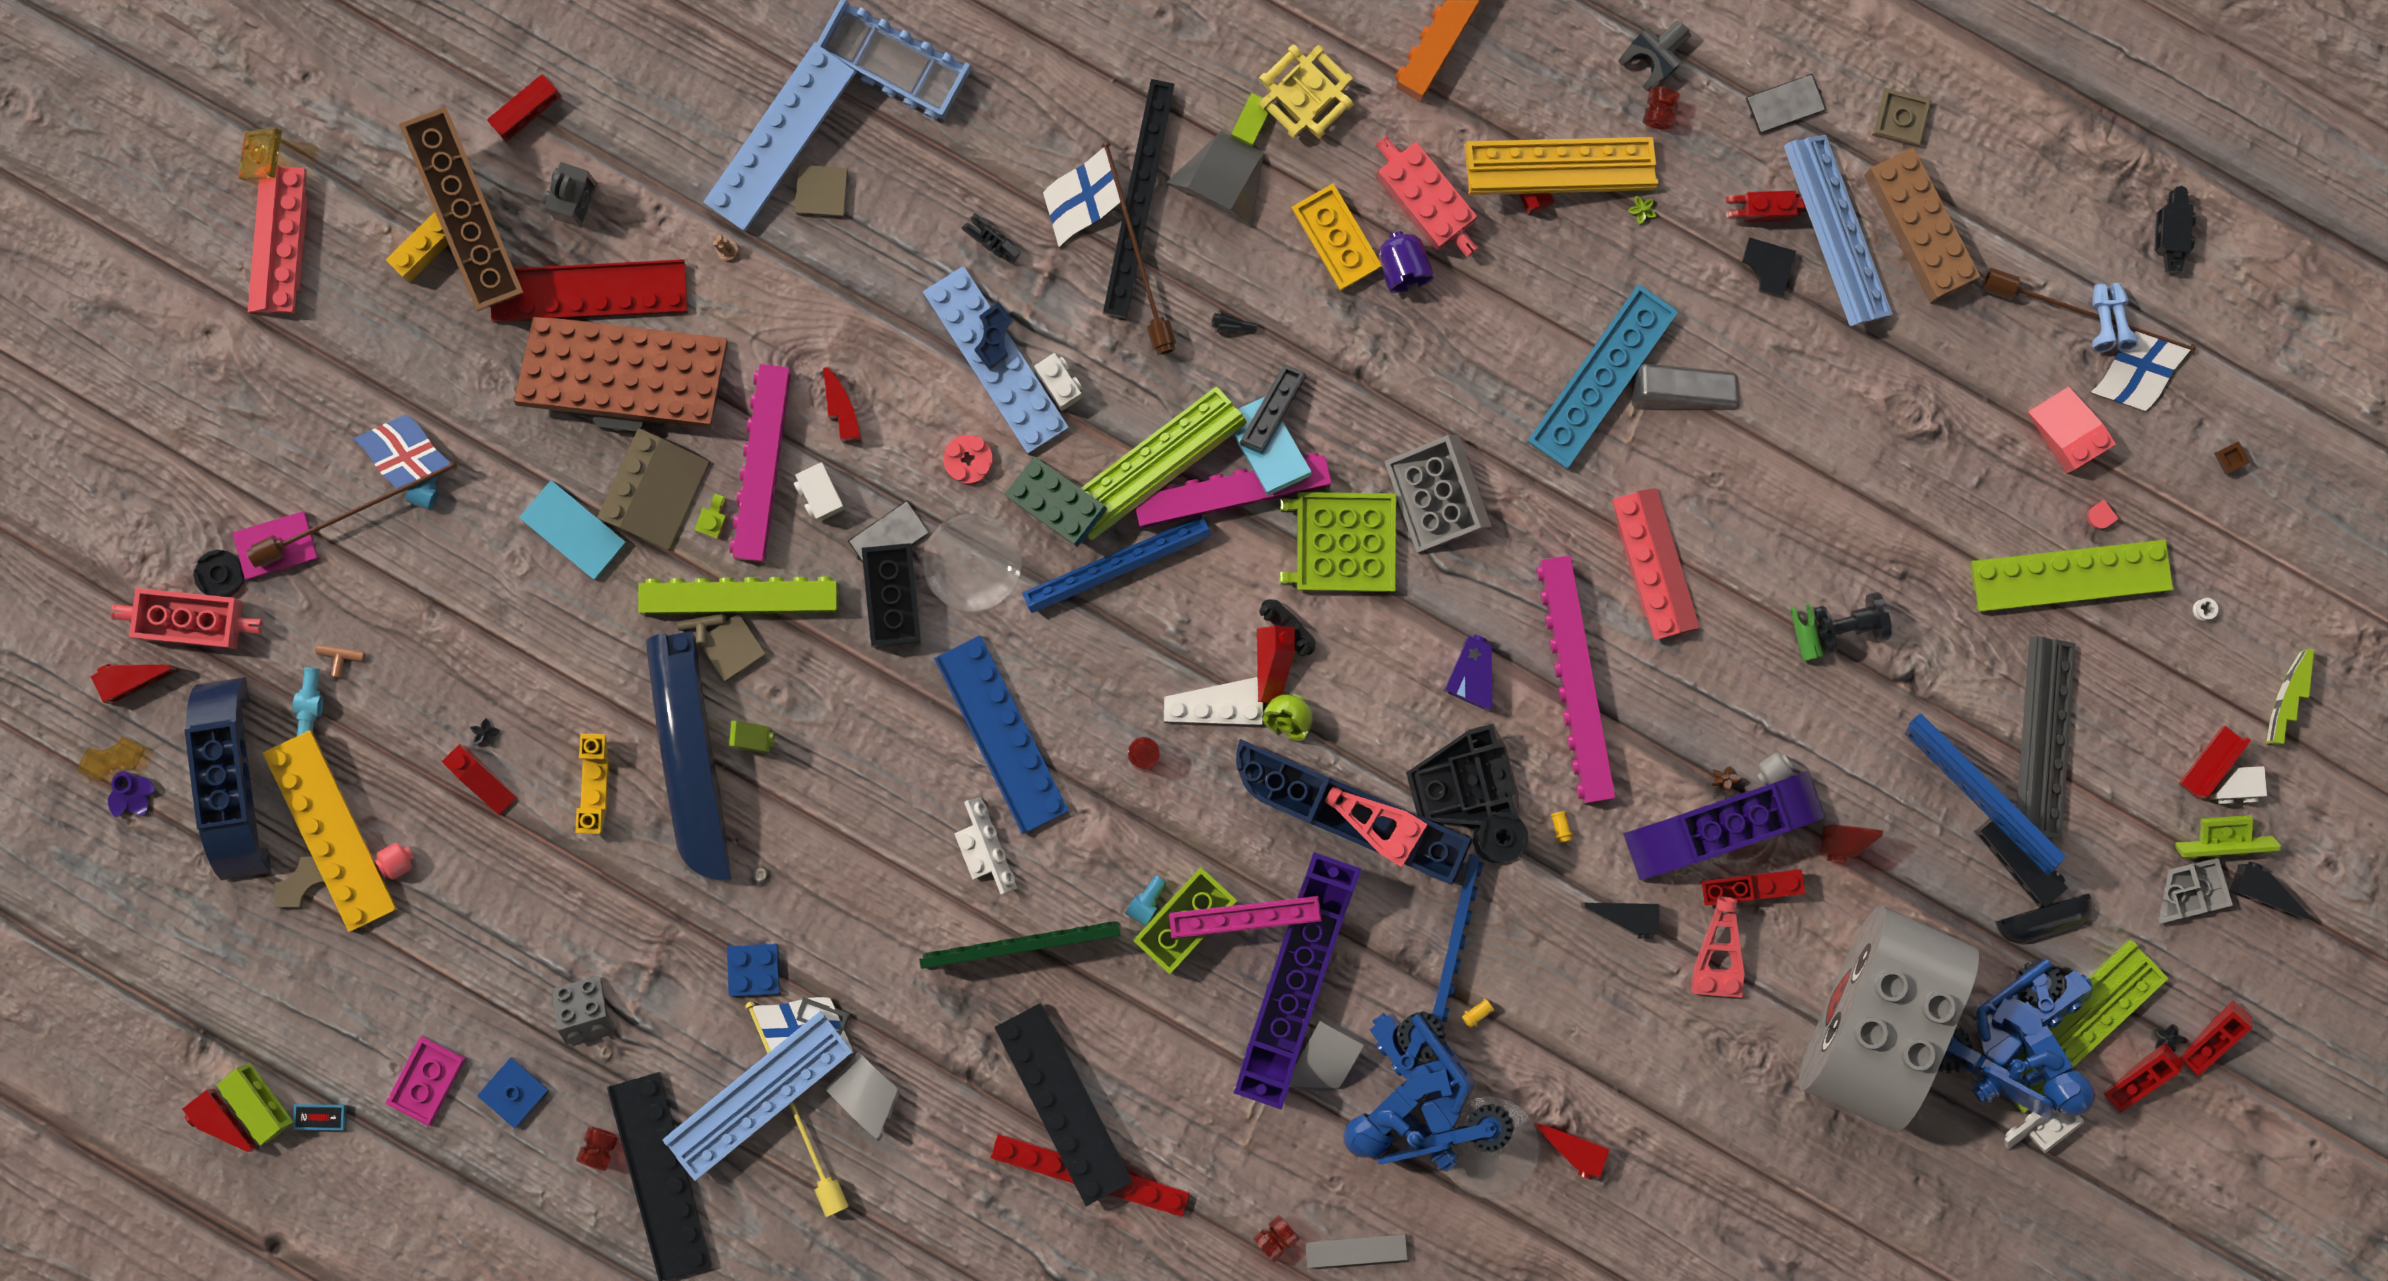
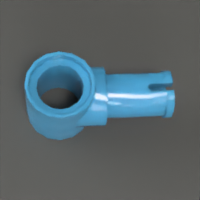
M439 475L408 489L406 502L431 510L438 497L435 483Z
M1154 875L1144 893L1134 897L1125 914L1146 927L1157 909L1155 907L1157 902L1155 901L1167 882Z

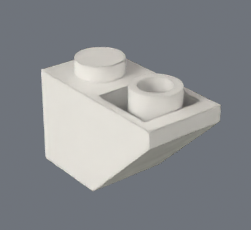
M2264 766L2231 769L2209 795V800L2218 799V804L2234 803V798H2243V803L2259 802L2258 797L2267 796Z

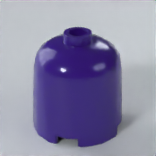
M1402 231L1389 235L1390 239L1386 240L1380 247L1379 260L1385 283L1390 293L1407 292V286L1416 283L1418 287L1430 283L1434 279L1433 269L1421 239L1413 234H1403Z

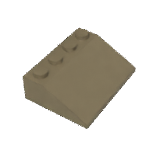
M638 428L597 518L611 526L666 550H670L710 462Z

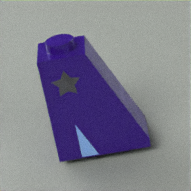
M1474 634L1473 637L1468 636L1443 692L1485 711H1489L1492 707V646L1487 644L1488 640Z

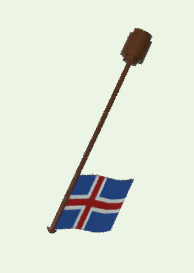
M406 414L352 440L367 452L380 473L397 489L285 541L281 538L277 539L274 535L251 545V548L247 550L248 558L255 568L259 566L265 567L285 557L286 545L448 470H456L457 463L455 461L449 462L434 448L421 427Z

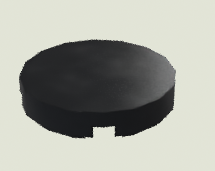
M220 549L208 551L202 555L197 561L198 564L193 573L196 586L205 595L231 597L239 591L244 583V573L238 556Z

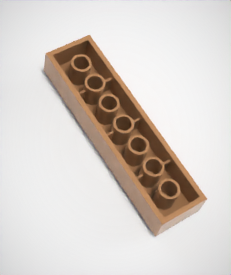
M446 106L399 123L476 311L479 312L524 295Z

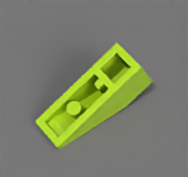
M731 721L729 746L740 751L769 752L770 747L774 746L775 733L771 732V727Z

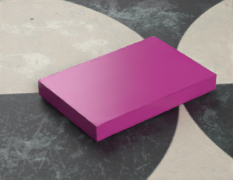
M302 511L232 532L246 580L319 559L312 534L286 545L285 557L265 567L259 566L255 568L247 555V550L251 548V545L272 535L277 539L281 538L285 541L309 530L310 525L306 512Z
M420 1036L385 1104L427 1126H431L466 1058L424 1036Z

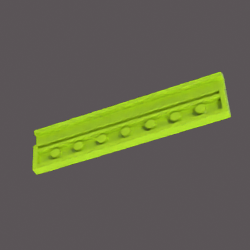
M1217 386L1081 488L1107 507L1106 512L1088 533L1087 536L1090 540L1095 539L1247 424L1243 414L1234 407L1232 402Z
M2166 539L1970 562L1973 589L1976 593V610L1978 612L2174 590Z
M2127 940L2088 977L2093 985L2091 987L2092 996L2082 1003V1008L2074 1014L2069 1013L2064 1016L2063 1021L2055 1028H2048L2072 1064V1067L2076 1066L2168 980V977L2132 940ZM2022 1046V1052L2017 1059L2025 1062L2027 1056L2023 1052L2024 1047ZM2030 1068L2026 1069L2021 1079H2024L2025 1075L2036 1070H2031ZM2045 1082L2031 1087L2029 1085L2025 1086L2042 1096L2044 1095L2043 1086ZM2012 1101L2021 1112L2025 1113L2028 1110L2022 1105Z

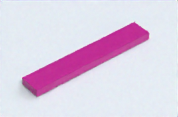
M1313 896L1169 913L1171 937L1179 938L1321 921L1319 897Z

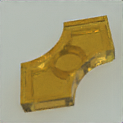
M121 737L114 746L108 749L96 750L88 748L76 770L98 781H102L112 770L118 768L135 770L146 747L126 737Z

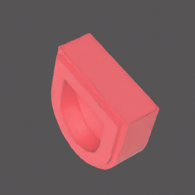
M2104 499L2091 507L2087 513V521L2095 529H2104L2118 520V517Z

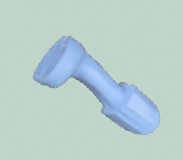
M2111 283L2110 300L2108 299L2106 284H2096L2094 286L2092 302L2094 309L2099 314L2101 331L2092 341L2093 351H2109L2116 343L2118 349L2122 351L2136 348L2139 345V339L2130 330L2127 323L2125 306L2128 305L2129 300L2121 283ZM2111 312H2114L2117 323V341L2112 326Z

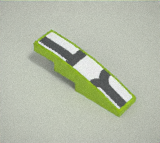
M2314 649L2301 650L2289 668L2275 700L2269 721L2266 744H2284L2286 722L2297 721L2299 700L2309 698Z

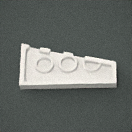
M1257 677L1164 697V722L1262 725L1263 702H1258Z

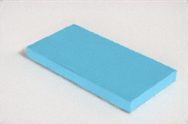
M1263 397L1237 409L1243 414L1247 424L1233 435L1268 496L1312 476L1283 421L1280 422L1263 454L1240 445L1241 438L1265 398Z
M552 480L519 517L594 580L600 576L627 544V542Z

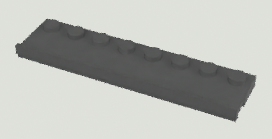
M2031 636L2028 649L2017 809L2047 838L2062 839L2076 643L2048 639L2043 636Z

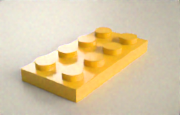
M1334 183L1291 207L1292 212L1339 291L1346 289L1382 268L1378 257Z

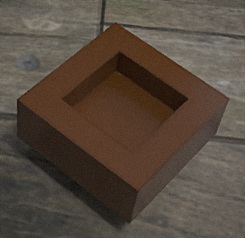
M2239 441L2214 453L2225 475L2250 463Z

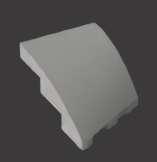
M2219 858L2168 870L2159 916L2160 924L2233 906Z
M1319 1021L1295 1064L1289 1087L1339 1089L1364 1045Z
M860 1052L854 1056L825 1089L878 1141L883 1137L881 1133L886 1118L890 1119L893 1105L897 1102L901 1091Z

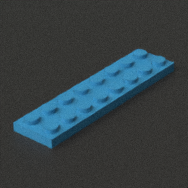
M1638 284L1527 440V443L1567 470L1679 311Z

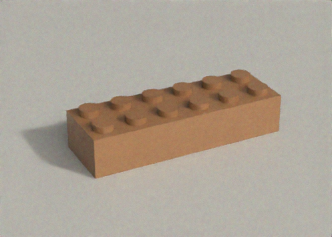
M1914 147L1871 167L1864 174L1930 303L1973 283L1980 277Z

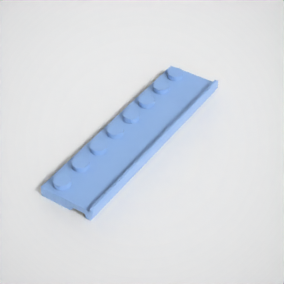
M814 42L706 197L704 203L746 232L850 83L856 71Z
M1827 136L1808 137L1804 140L1795 139L1785 144L1786 155L1849 325L1854 326L1893 315Z
M820 1011L662 1140L674 1153L677 1160L693 1180L696 1181L854 1051L822 1011Z

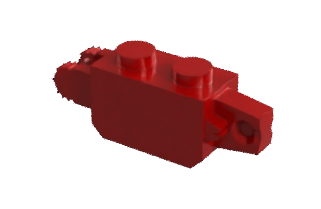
M1796 190L1747 192L1745 195L1726 197L1727 204H1743V210L1726 212L1727 218L1744 219V222L1747 223L1790 221L1794 217L1801 216V212L1807 211L1803 198H1800V194H1796Z

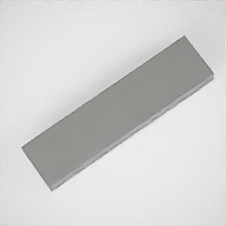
M1405 1234L1305 1242L1307 1268L1407 1260Z

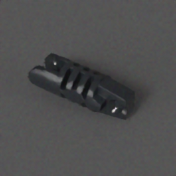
M974 213L970 217L971 222L977 228L970 223H965L961 227L965 233L978 243H981L987 250L992 251L995 256L1002 257L1011 264L1018 259L1020 251L1013 245V242L1006 236L1004 237L1000 231L993 228L992 225L979 215Z

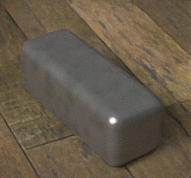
M1643 364L1632 378V406L1638 410H1733L1739 405L1738 377L1733 372Z

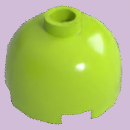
M1296 694L1280 695L1272 699L1266 707L1262 719L1266 727L1273 733L1277 734L1278 731L1289 735L1288 740L1292 741L1304 740L1313 722L1311 709L1304 698Z

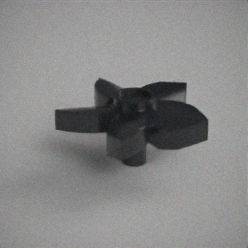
M487 718L482 721L481 727H470L472 732L477 735L474 738L473 745H478L484 740L486 745L493 747L492 737L496 736L500 730L490 727V722Z
M2173 1024L2167 1027L2166 1032L2161 1029H2154L2156 1035L2161 1038L2156 1042L2155 1048H2159L2164 1043H2167L2175 1052V1043H2180L2184 1040L2182 1036L2174 1035L2175 1027Z

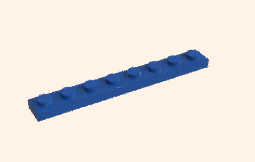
M1201 515L1024 591L1022 594L1030 613H1034L1080 592L1087 591L1101 583L1110 581L1124 573L1133 571L1145 564L1157 561L1159 558L1173 552H1178L1194 543L1201 542L1212 535Z
M1474 854L1469 855L1432 1013L1436 1018L1439 1017L1441 1023L1447 1022L1449 1008L1445 1007L1447 997L1452 998L1455 984L1451 983L1453 973L1458 974L1461 959H1457L1459 949H1464L1466 935L1462 934L1464 925H1469L1472 911L1468 910L1470 900L1475 901L1478 887L1473 885L1475 877L1481 876L1483 862H1479L1480 856Z

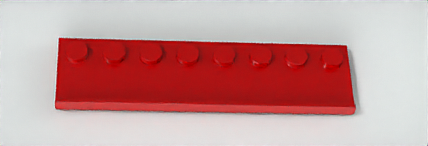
M685 260L513 268L524 295L492 306L491 321L499 323L532 321L533 317L575 319L687 313Z

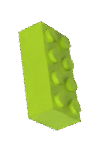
M1200 867L1133 941L1170 975L1205 935L1172 938L1169 913L1233 906L1237 900Z

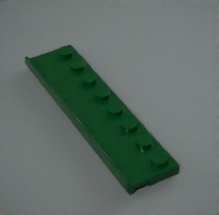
M1117 921L927 952L923 954L922 959H919L920 967L925 969L1121 936L1120 928Z

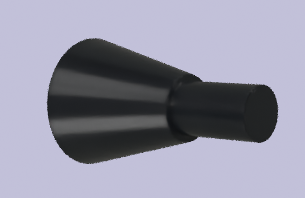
M1219 309L1218 313L1213 314L1211 327L1215 328V333L1240 330L1256 333L1257 323L1242 321L1241 318Z

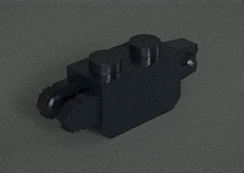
M2182 185L2170 191L2167 205L2156 212L2154 251L2159 256L2164 257V267L2167 273H2180L2183 271L2185 257L2193 250L2195 238L2192 236V227H2194L2196 222V213L2193 212V205L2188 204L2189 192Z

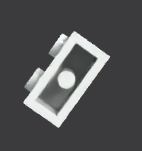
M1053 353L1034 366L1035 372L1061 411L1082 399L1080 391L1083 388L1076 377L1071 379L1067 372L1070 368L1062 356L1058 358Z
M822 462L795 474L798 481L794 485L799 495H805L808 501L805 504V508L810 518L815 517L820 522L845 510Z

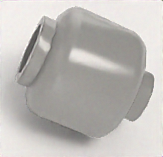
M1775 752L1759 763L1761 772L1758 774V777L1765 786L1794 776L1793 771L1796 768L1785 753L1781 755Z

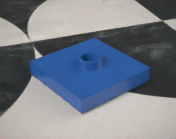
M510 1057L477 1096L515 1129L549 1089L513 1057Z

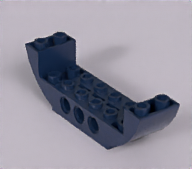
M246 677L198 684L192 689L187 704L186 729L184 731L196 826L199 830L207 859L220 880L271 873L268 848L259 847L241 708V703L249 702Z

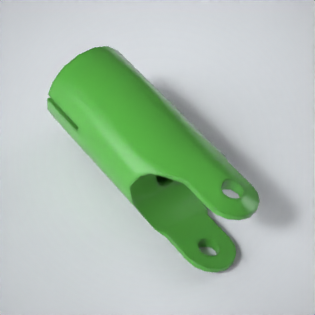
M1806 604L1807 626L1800 622L1795 607L1791 608V616L1802 661L1824 657L1818 628L1810 604Z

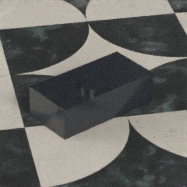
M911 543L861 548L871 647L921 643Z

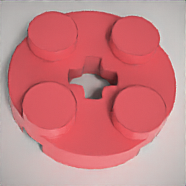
M962 435L953 439L946 446L943 461L947 473L954 480L970 485L978 483L986 477L992 467L993 456L990 447L981 437ZM969 453L970 456H975L971 466H967L965 462L961 463V459L965 457L964 454Z

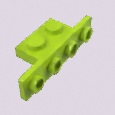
M2250 815L2201 818L2199 841L2177 842L2175 848L2182 857L2196 859L2198 856L2221 857L2227 854L2243 856L2247 855V853L2255 852L2269 854L2272 851H2280L2281 845L2273 836L2252 837L2253 818Z

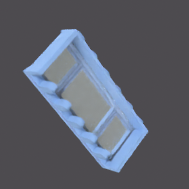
M847 0L839 1L816 43L855 70L856 74L861 76L860 80L872 87L876 84L882 87L881 91L892 98L895 95L904 99L903 103L913 109L919 107L925 110L924 114L933 120L938 118L945 120L964 82L972 72L970 64L965 62L963 65L955 61L950 54L946 52L942 54L934 50L931 44L925 41L923 43L917 41L907 31L902 30L900 32L891 27L890 23L886 20H878L870 16L867 10L851 6Z

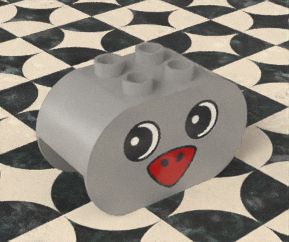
M1883 905L1875 908L1859 929L1848 951L1810 1039L1800 1068L1799 1088L1890 1131L1897 1133L1903 1130L1913 1119L1925 1100L1971 994L1979 965L1978 949Z

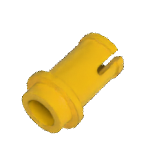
M1566 811L1551 814L1556 833L1554 839H1557L1558 844L1572 841L1574 833L1570 831Z
M1484 998L1483 1001L1468 1012L1465 1010L1461 1018L1470 1029L1473 1026L1476 1028L1478 1026L1477 1023L1490 1013H1493L1494 1009Z

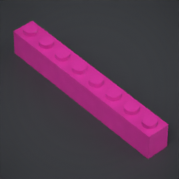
M760 364L759 371L755 370L753 384L757 385L756 393L752 394L750 399V409H753V415L747 421V433H750L749 442H745L743 449L746 465L741 467L740 481H743L742 491L738 490L736 504L740 505L739 515L735 514L733 529H736V536L730 542V553H733L735 560L763 564L766 561L792 374L789 367Z
M1319 453L1305 455L1304 460L1311 470L1312 476L1268 496L1254 471L1247 472V469L1233 471V475L1224 477L1223 474L1213 475L1209 477V481L1200 482L1199 479L1185 482V486L1177 488L1175 484L1164 486L1161 488V491L1154 493L1135 508L1139 528H1147L1292 496L1298 492H1310L1328 488L1331 486V479L1325 455L1319 456Z

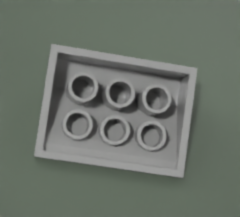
M1459 435L1444 436L1384 461L1416 553L1491 527Z

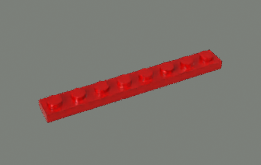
M1002 1134L997 1135L991 1159L1073 1183L1057 1151ZM1129 1174L1133 1182L1109 1194L1182 1217L1189 1192Z

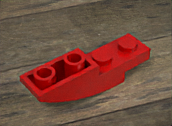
M1802 869L1701 881L1705 906L1716 905L1718 897H1731L1737 899V902L1805 894Z

